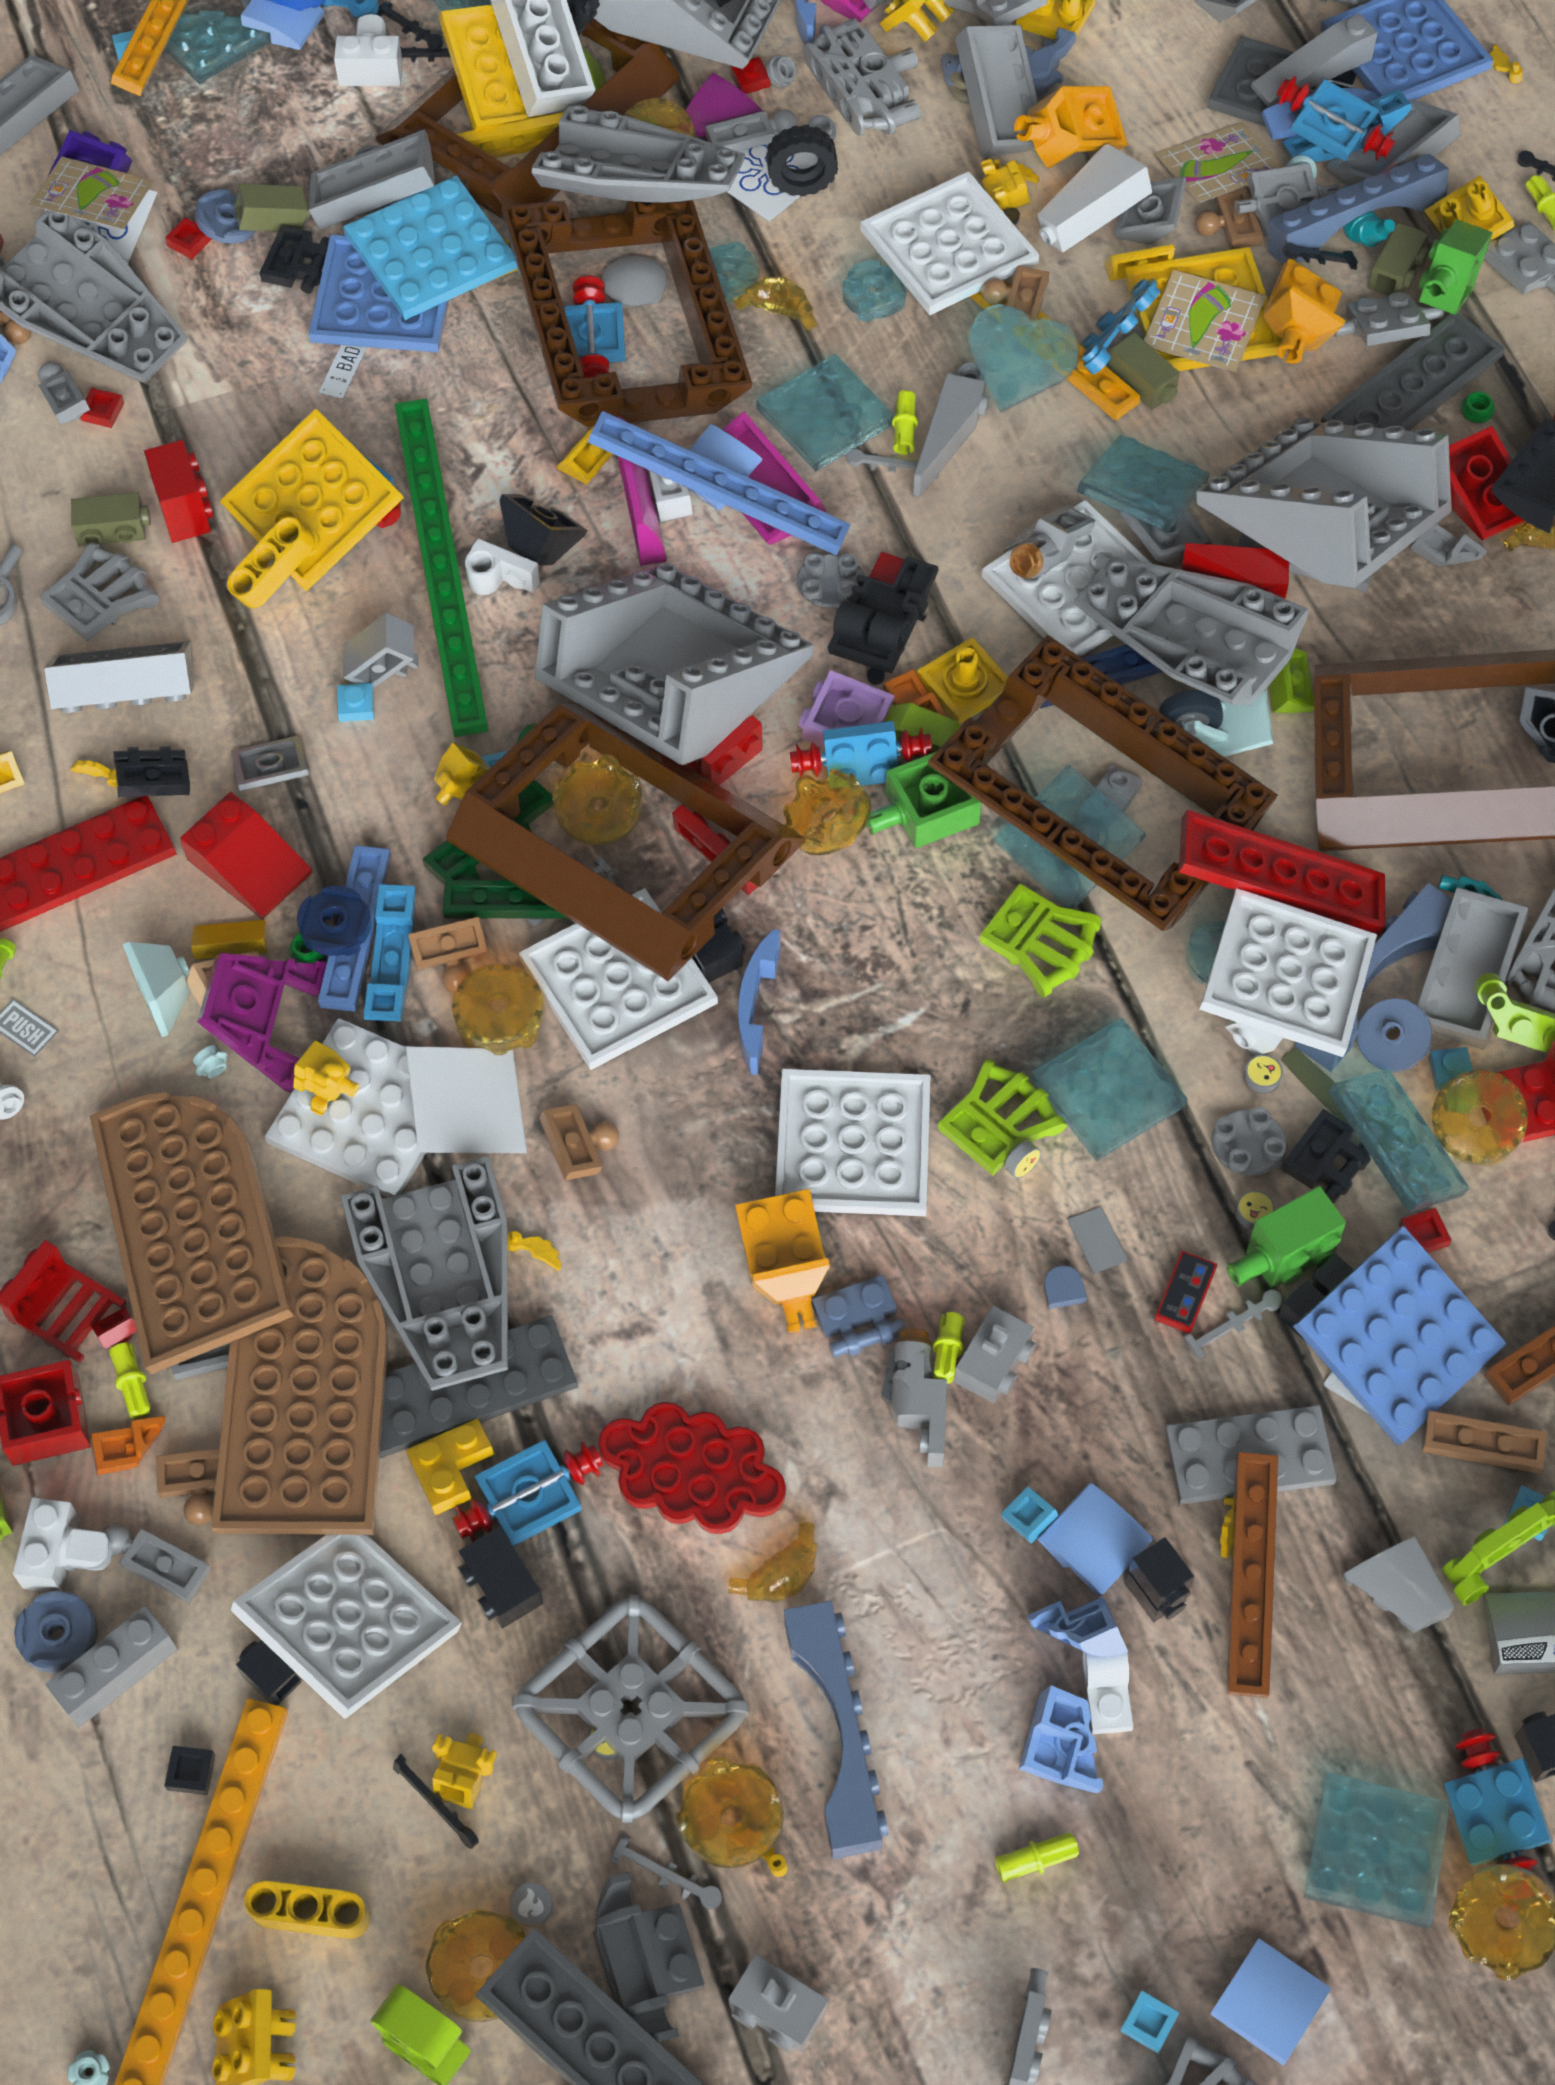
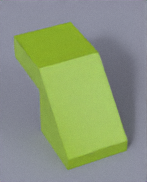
M913 703L892 705L884 721H894L896 740H900L904 730H907L910 736L918 735L922 727L923 734L931 735L933 753L937 752L960 727L957 721Z

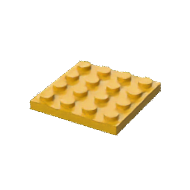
M492 5L441 11L439 21L473 130L557 114L527 116Z
M1250 247L1129 266L1124 269V279L1130 297L1133 296L1130 293L1131 289L1142 279L1146 281L1152 278L1155 279L1157 282L1156 287L1160 290L1159 295L1148 308L1142 312L1137 308L1135 309L1144 339L1173 270L1266 295ZM1267 295L1241 361L1277 355V349L1282 342V338L1275 335L1263 318V313L1269 301ZM1155 350L1178 371L1211 366Z
M315 409L219 502L258 542L262 540L279 520L285 517H294L311 532L314 537V547L310 554L291 573L294 580L307 592L404 497ZM298 533L292 536L290 541H293L297 537Z

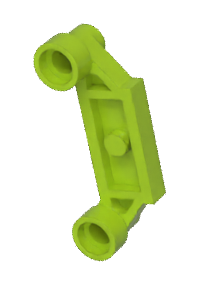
M1494 973L1481 975L1474 983V992L1479 1001L1487 1006L1495 1022L1492 1030L1496 1037L1548 1053L1555 1040V1013L1509 999L1506 985L1500 976Z
M1555 1491L1547 1495L1541 1501V1504L1537 1502L1530 1508L1525 1505L1516 1509L1507 1518L1508 1523L1496 1531L1494 1528H1489L1482 1532L1474 1540L1475 1545L1471 1547L1472 1550L1464 1558L1458 1556L1442 1568V1572L1454 1586L1453 1593L1463 1606L1475 1602L1488 1591L1489 1586L1480 1575L1483 1571L1548 1527L1553 1526L1555 1528Z

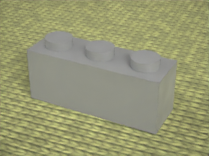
M144 1606L45 1685L76 1726L80 1728L176 1652L177 1648L168 1633L147 1607Z

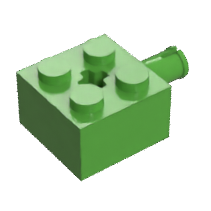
M1458 219L1454 221L1449 229L1444 228L1439 240H1435L1431 247L1428 259L1432 260L1429 270L1425 269L1420 279L1418 288L1423 291L1419 302L1456 315L1473 291L1493 232Z
M934 752L887 770L885 794L890 805L864 813L863 817L867 829L871 827L869 829L871 835L897 824L903 826L916 849L978 825L980 823L981 802L928 765L929 759L936 753Z
M1321 1186L1256 1220L1246 1251L1248 1255L1233 1263H1229L1226 1267L1228 1275L1238 1287L1260 1274L1271 1289L1281 1283H1284L1285 1286L1290 1285L1302 1277L1303 1271L1314 1265L1320 1268L1336 1253L1338 1244L1342 1240L1341 1236L1346 1221Z

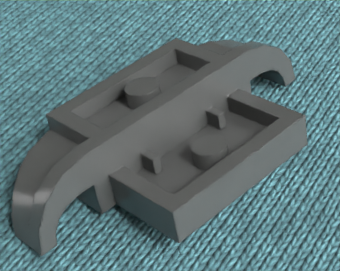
M629 1872L613 1875L608 1878L602 1890L596 1910L595 1930L593 1931L612 1999L657 2042L679 2037L677 2028L671 2027L664 2011V2007L669 2003L668 1998L698 1991L705 1985L680 1904L641 1912L639 1904L632 1906L629 1894L631 1877Z

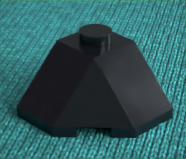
M502 494L499 499L509 548L520 556L538 563V565H553L579 542L588 531L559 510L552 507L548 510L542 506H532L533 499L524 495Z
M1526 686L1519 722L1533 739L1546 761L1555 763V686Z

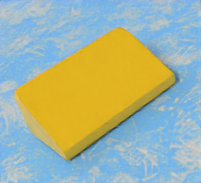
M1174 244L1111 255L1104 263L1110 281L1124 279L1125 267L1172 260L1175 247Z
M594 426L587 429L556 466L558 470L586 485L613 455L602 448L588 443Z
M266 919L194 926L191 950L195 960L216 958L220 953L243 954L257 951L259 954L267 953Z

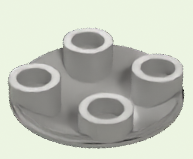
M630 255L612 262L604 271L602 281L605 285L604 291L611 298L612 303L622 302L623 309L628 306L659 303L663 297L662 293L666 287L667 278L663 267L657 261L646 256Z
M811 553L805 557L804 564L797 574V588L802 597L814 605L828 608L839 607L844 600L850 601L853 595V585L858 586L857 576H864L858 565V559L852 554L836 556L834 554L821 555Z
M1263 1107L1234 1111L1218 1119L1211 1138L1212 1149L1217 1159L1228 1169L1243 1175H1260L1273 1170L1283 1160L1287 1149V1140L1282 1127L1271 1117V1113Z

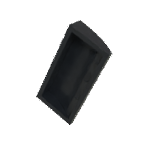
M1545 418L1494 483L1491 491L1514 514L1547 533H1550L1555 526V421Z

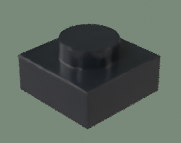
M172 1746L164 1784L166 1790L208 1795L216 1756L214 1751Z

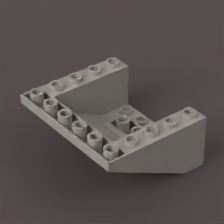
M599 0L600 6L594 19L612 32L743 69L753 56L781 0H732L722 7L718 6L716 0Z
M1298 418L1293 421V424L1284 430L1278 431L1277 435L1261 443L1260 447L1251 453L1245 454L1240 461L1228 466L1224 472L1217 477L1211 478L1207 484L1196 491L1197 504L1320 582L1355 588L1452 512L1448 434L1435 433L1433 429L1407 431L1402 426L1375 428L1371 423H1360L1353 426L1343 425V422L1339 420L1321 423L1314 422L1312 418Z
M661 563L657 567L636 571L632 575L620 579H612L608 583L587 587L583 591L560 596L556 600L544 603L542 605L535 679L678 764L684 765L707 756L812 658L814 644L801 638V635L797 632L789 631L779 626L773 619L763 617L750 610L749 606L737 603L726 597L722 591L714 590L704 585L698 578L677 570L676 566Z

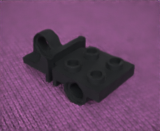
M906 556L893 585L858 575L856 578L858 586L853 585V595L850 601L844 600L836 612L833 624L834 635L827 647L829 654L892 674L919 618V613L924 615L928 606V594L939 571L938 566Z

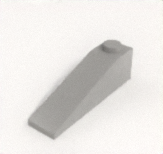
M1360 13L1333 24L1253 81L1251 88L1268 107H1271L1279 102L1280 98L1276 94L1286 78L1291 80L1293 76H1296L1297 85L1303 86L1309 83L1310 89L1321 84L1324 79L1330 80L1371 61L1378 32Z
M947 373L914 474L913 496L920 497L936 478L937 473L941 472L976 429L980 415H986L990 396L984 395L985 381Z

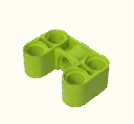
M398 1983L370 2019V2022L375 2026V2029H377L382 2038L381 2042L390 2051L437 2085H448L472 2052L458 2039L463 2032L459 2026Z

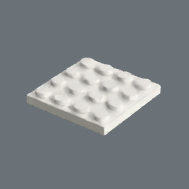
M969 171L860 222V231L929 315L982 291V286L989 279L998 278L1003 281L1015 275L1018 266L1030 268L1039 263L1038 252Z
M1086 500L1075 506L1074 509L1096 521L1091 533L1077 539L1066 561L1056 565L1046 574H1042L1034 579L1026 578L1012 567L1011 557L1014 550L1021 545L1020 543L984 567L981 576L1043 638L1047 635L1051 636L1079 657L1089 653L1112 637L1113 634L1080 610L1074 604V599L1112 556L1152 564Z
M645 888L632 894L635 898L661 913ZM577 923L519 952L521 963L590 1070L718 1004V996L692 958L668 982Z
M1236 888L1199 1010L1343 1057L1348 1048L1377 934Z
M338 1018L322 1044L335 1050L350 1065L349 1079L359 1084L356 1095L350 1097L342 1092L336 1101L331 1100L327 1102L328 1107L325 1113L319 1116L310 1110L311 1100L316 1095L308 1090L301 1092L294 1088L266 1133V1143L365 1188L378 1186L380 1194L387 1198L402 1194L426 1154L418 1152L406 1047Z
M782 1069L775 1196L810 1189L815 1212L926 1216L931 1075Z
M325 1535L235 1599L231 1611L344 1719L455 1635L462 1623L368 1535Z

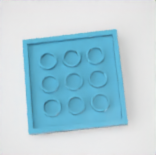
M457 176L343 226L345 236L404 320L517 269L513 252Z

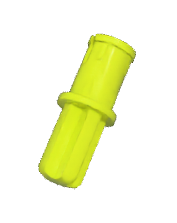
M1533 175L1526 182V189L1537 203V211L1545 215L1555 231V193H1553L1542 176Z
M906 390L899 391L896 401V415L892 418V425L895 428L893 450L901 455L908 454V446L909 452L913 453L915 449L914 432L918 426V419L915 416L916 395L913 391Z
M947 1312L946 1316L944 1314L941 1316L939 1335L933 1343V1351L936 1354L933 1378L946 1379L947 1384L954 1380L957 1358L962 1356L964 1351L961 1339L965 1318L959 1313Z
M117 1344L109 1350L117 1377L115 1381L116 1388L122 1390L129 1416L132 1419L146 1417L150 1414V1404L143 1384L146 1381V1375L140 1371L133 1344Z
M1065 1833L1036 1844L1031 1840L1028 1842L1029 1846L1001 1856H995L994 1861L1002 1883H1006L1009 1880L1034 1871L1042 1874L1044 1873V1868L1077 1857L1079 1855V1848L1072 1833Z

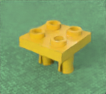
M892 0L885 7L884 11L887 14L879 24L888 32L902 21L903 23L907 22L922 38V41L926 42L938 30V27L927 17L921 6L924 4L940 23L945 21L955 9L947 6L943 0Z
M1047 0L1046 5L1016 19V25H1020L1023 30L1053 40L1056 38L1058 28L1075 32L1077 38L1094 9L1096 0Z
M1480 175L1424 210L1426 218L1439 236L1443 229H1449L1456 219L1493 232L1490 242L1515 226L1512 217L1489 188L1488 183Z
M254 1989L217 2006V2012L213 2020V2032L217 2036L216 2056L212 2064V2076L216 2081V2085H257L270 2079L289 2082L293 2079L296 2067H287V2063H296L295 2055L287 2052L271 2053V2035L291 2037L295 2032L296 2023L288 2022V2019H296V2013L294 2009L271 2008L272 1990Z

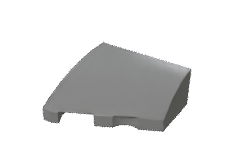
M1415 1536L1369 1558L1348 1570L1342 1576L1349 1586L1354 1584L1374 1599L1372 1603L1383 1611H1390L1395 1614L1399 1623L1413 1633L1448 1618L1454 1609L1453 1603Z

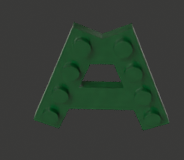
M534 779L518 794L521 813L513 821L532 832L529 824L555 804L554 796ZM447 840L423 858L424 867L445 885L442 908L444 918L569 919L509 880H480L475 868L480 861Z

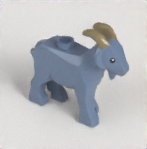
M1058 28L1055 41L1045 38L1042 42V48L1034 50L1025 45L1036 96L1045 94L1055 84L1062 83L1063 75L1056 68L1059 67L1060 59L1064 58L1075 44V32ZM943 54L941 67L944 80L950 92L957 101L969 103L968 94L963 90H966L959 54Z

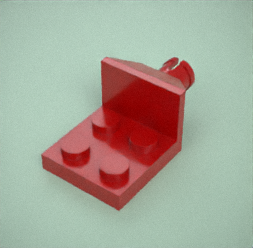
M1555 1040L1545 1061L1475 1077L1473 1087L1476 1088L1479 1104L1497 1148L1555 1135Z

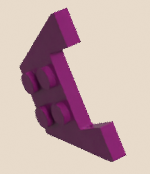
M220 953L214 960L197 1023L284 1091L291 1093L294 1090L295 1064L300 1058L269 1045L284 985L316 997L320 994L327 963L322 961L301 963L295 962V959H287L286 961L266 960L263 956Z

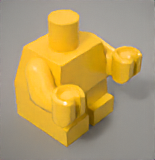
M990 158L980 163L985 174L984 179L981 181L984 190L999 208L1005 211L1007 208H1019L1030 203L1026 183L1016 161L1012 160L1006 163L1007 166L996 170Z
M452 742L440 759L434 777L435 782L441 788L435 797L436 800L445 806L448 805L453 796L462 800L465 792L490 767L477 752Z
M317 1041L312 1043L295 1064L293 1088L301 1092L308 1090L316 1095L311 1100L310 1110L319 1116L325 1113L328 1107L327 1102L331 1100L336 1101L342 1092L350 1097H354L359 1089V1084L349 1079L350 1065L335 1050Z
M469 1733L465 1743L455 1740L452 1743L450 1736L447 1735L444 1739L442 1738L443 1734H437L432 1751L440 1764L432 1778L433 1793H438L442 1797V1801L472 1810L481 1789L483 1776L491 1775L494 1770L497 1753L493 1749L487 1752L488 1748L486 1747L481 1749L483 1738L476 1733Z

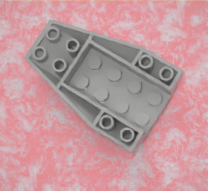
M577 105L566 108L559 120V145L555 151L540 152L532 166V174L541 187L623 201L679 202L706 198L729 191L745 160V154L629 116L619 115L614 111L600 112Z
M47 210L35 221V237L0 269V310L32 332L143 383H146L188 341V337L109 241L77 217Z
M1115 556L1111 557L1074 599V604L1086 615L1171 678L1233 705H1253L1290 661L1308 616V608L1248 583Z
M489 1156L453 1165L452 1169L455 1180L381 1199L378 1186L341 1195L358 1265L432 1391L508 1370V1223Z

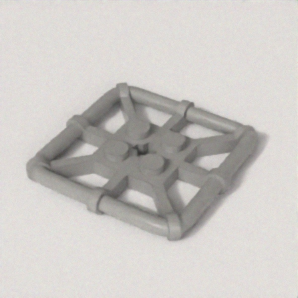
M629 1594L628 1599H623L613 1605L576 1639L571 1637L563 1644L564 1650L528 1680L518 1694L512 1698V1709L516 1711L526 1728L559 1761L558 1767L565 1774L570 1772L609 1813L616 1818H621L622 1823H632L633 1819L646 1814L687 1775L689 1777L694 1776L700 1770L699 1764L739 1728L744 1718L749 1716V1703L744 1701L739 1690L701 1653L702 1648L695 1641L690 1642L655 1606L644 1599H639L640 1595ZM629 1615L627 1656L606 1673L586 1651L624 1617ZM639 1615L679 1653L678 1657L658 1675L638 1656ZM573 1662H576L596 1682L579 1699L535 1697ZM690 1664L727 1702H684L667 1684ZM623 1701H638L640 1714L637 1716L631 1712L626 1716L622 1714L621 1711L624 1708ZM536 1713L578 1714L594 1732L577 1748L571 1750ZM683 1717L725 1718L688 1753L683 1751L666 1734ZM604 1741L624 1761L623 1801L618 1799L583 1762ZM656 1743L675 1765L633 1802L634 1762Z

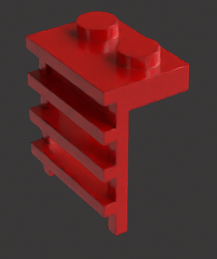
M751 715L707 756L702 757L698 763L694 760L684 765L720 786L763 750L762 723Z
M46 1240L43 1241L38 1249L32 1250L27 1255L23 1268L14 1279H9L0 1291V1307L9 1322L19 1325L30 1335L37 1336L49 1347L53 1346L61 1351L65 1357L72 1358L78 1363H81L85 1357L76 1349L91 1332V1325L97 1323L113 1303L120 1308L127 1304L126 1300L66 1264L58 1248ZM78 1281L83 1284L47 1332L41 1329L40 1326L74 1283ZM96 1292L101 1295V1298L65 1343L59 1340L60 1335L93 1293Z

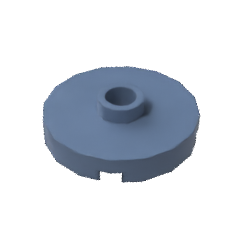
M212 190L203 194L198 200L195 209V222L207 237L218 242L233 244L252 238L256 232L239 230L234 209L236 195L231 194V190Z
M1391 998L1379 1001L1366 1011L1359 1022L1357 1039L1359 1049L1369 1063L1382 1071L1399 1073L1411 1070L1418 1065L1424 1056L1426 1057L1431 1049L1433 1032L1430 1020L1420 1007L1408 1000ZM1392 1029L1400 1030V1035L1396 1040L1388 1039V1033Z
M54 1591L41 1594L32 1600L33 1603L27 1609L24 1608L18 1616L14 1630L16 1647L25 1661L37 1670L49 1673L63 1671L95 1645L98 1633L96 1617L86 1602L73 1593ZM64 1629V1633L59 1639H51L53 1631Z

